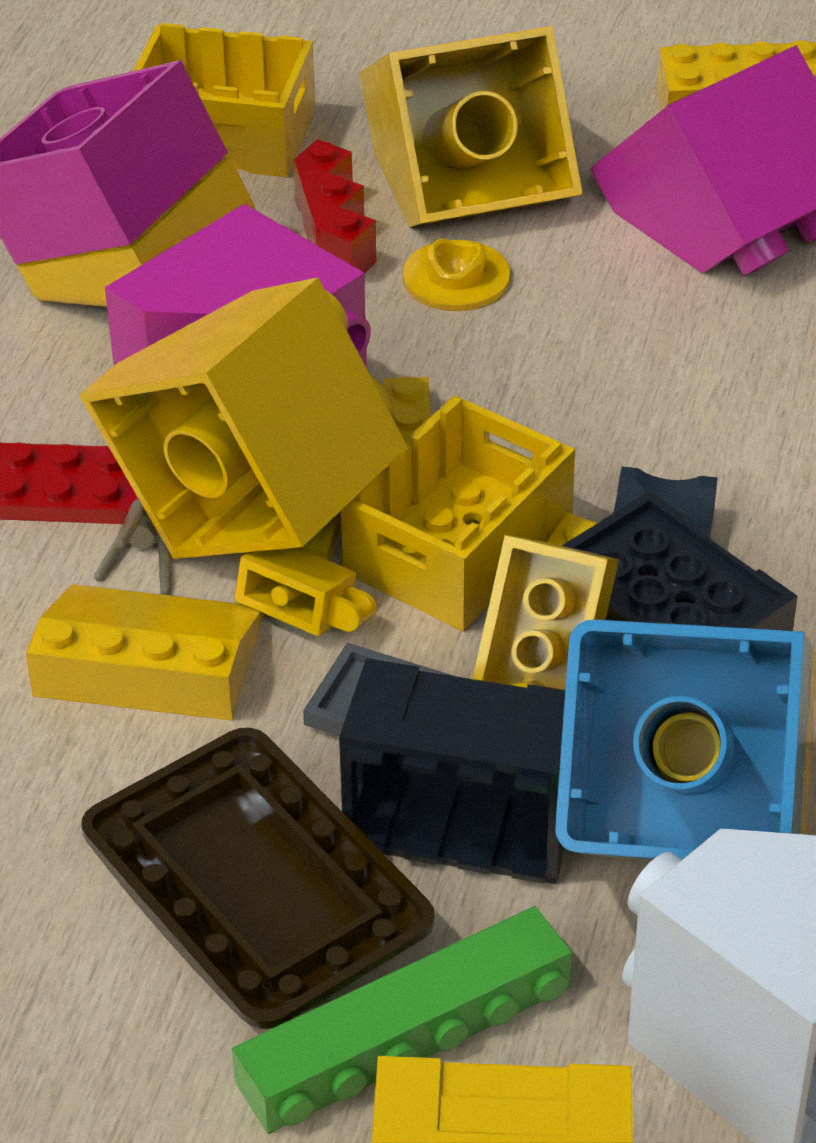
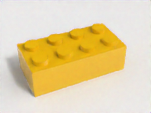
M797 40L792 43L771 44L759 41L753 44L737 45L720 42L702 46L676 44L660 47L657 90L661 110L673 102L795 45L798 46L816 79V42Z
M505 535L472 679L525 688L530 684L565 690L571 632L583 621L606 620L619 559L526 537Z

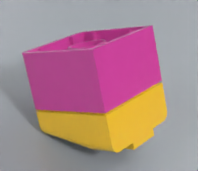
M181 60L65 87L48 97L0 138V238L14 263L17 264L16 267L30 292L41 301L107 307L105 293L107 285L241 205L246 204L255 209V205L231 157L224 158L228 151Z

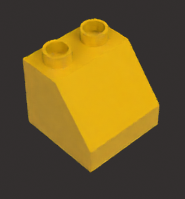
M553 25L390 52L359 73L374 155L409 227L564 200L582 195Z
M319 277L253 290L118 362L79 394L173 559L303 547L408 448L391 416L392 403L388 392L376 378L369 374L347 332L348 319L344 308L331 293L324 289ZM199 523V526L204 527L195 534L191 533Z

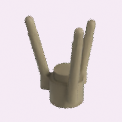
M135 500L129 508L125 522L121 525L115 541L95 572L94 579L101 581L120 551L128 542L137 548H148L157 543L159 545L160 591L162 595H169L171 581L170 552L140 500Z

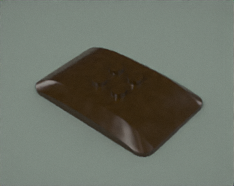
M247 727L229 731L89 808L82 817L81 828L86 842L127 894L211 989L243 1021L256 1028L271 1029L290 1021L420 942L432 932L435 925L434 907L430 901L265 733L258 729Z

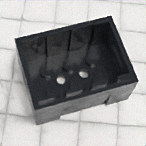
M650 491L562 545L619 559L606 620L793 631L798 598L796 594L761 569L755 571L687 523L683 514Z
M366 658L339 735L342 812L384 855L402 857L404 860L433 865H448L484 874L494 873L511 876L513 879L530 882L557 884L565 847L558 841L555 831L565 690L530 684L527 685V688L420 671L419 666Z

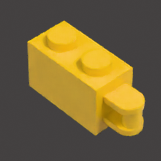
M300 548L248 552L240 558L234 601L313 635L320 636L333 626L346 632L354 631L363 622L373 618L377 611L376 602L373 597L362 590L354 588L357 572Z

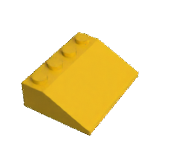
M71 584L39 618L26 651L32 696L232 721L265 613L240 603Z

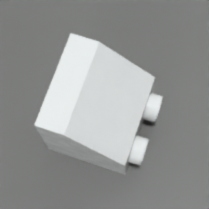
M719 829L683 860L672 852H664L658 855L642 870L631 888L628 897V908L638 918L635 948L627 959L622 973L623 983L632 989L627 1043L752 1142L816 1143V835Z

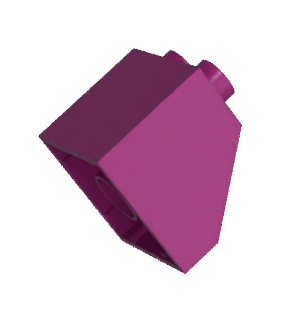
M795 45L667 105L593 165L590 170L613 212L701 273L734 258L742 275L745 277L790 251L780 233L797 226L806 244L816 240V79L798 46Z
M243 204L105 287L113 365L253 290L319 277L324 289L331 293L344 308L348 319L347 332L367 368L366 349L371 337V327L366 320L365 273L248 205Z

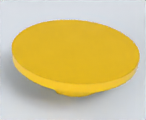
M439 238L412 253L403 267V284L407 292L415 300L426 306L446 311H467L487 306L498 300L506 292L510 283V267L503 255L485 244L469 240Z

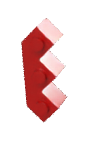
M317 139L294 159L295 198L298 210L301 211L303 217V226L307 239L366 273L377 262L376 220L364 216V185L353 182L352 152L335 146L330 142Z

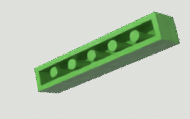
M533 906L232 1047L235 1084L267 1134L286 1125H297L306 1120L311 1113L335 1101L348 1100L359 1094L364 1087L375 1083L378 1056L426 1058L441 1050H451L460 1045L467 1037L490 1026L503 1025L511 1020L515 1014L535 1004L550 1002L556 999L564 990L570 988L572 951L538 908Z

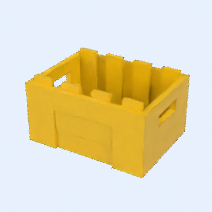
M161 23V25H156L133 71L181 60L228 151L224 158L231 157L237 170H246L251 174L287 178L316 110L313 41L303 40L302 37L283 35L269 37L263 36V33L224 32V29L200 27V29L185 28V25Z
M454 395L405 440L408 448L341 510L343 567L357 572V580L464 632L489 606L505 535L521 536L546 542L566 513L572 514L575 448ZM490 433L533 452L532 459L491 441Z
M378 1056L371 1143H633L632 1066L568 1063V1067L453 1063L441 1062V1058Z

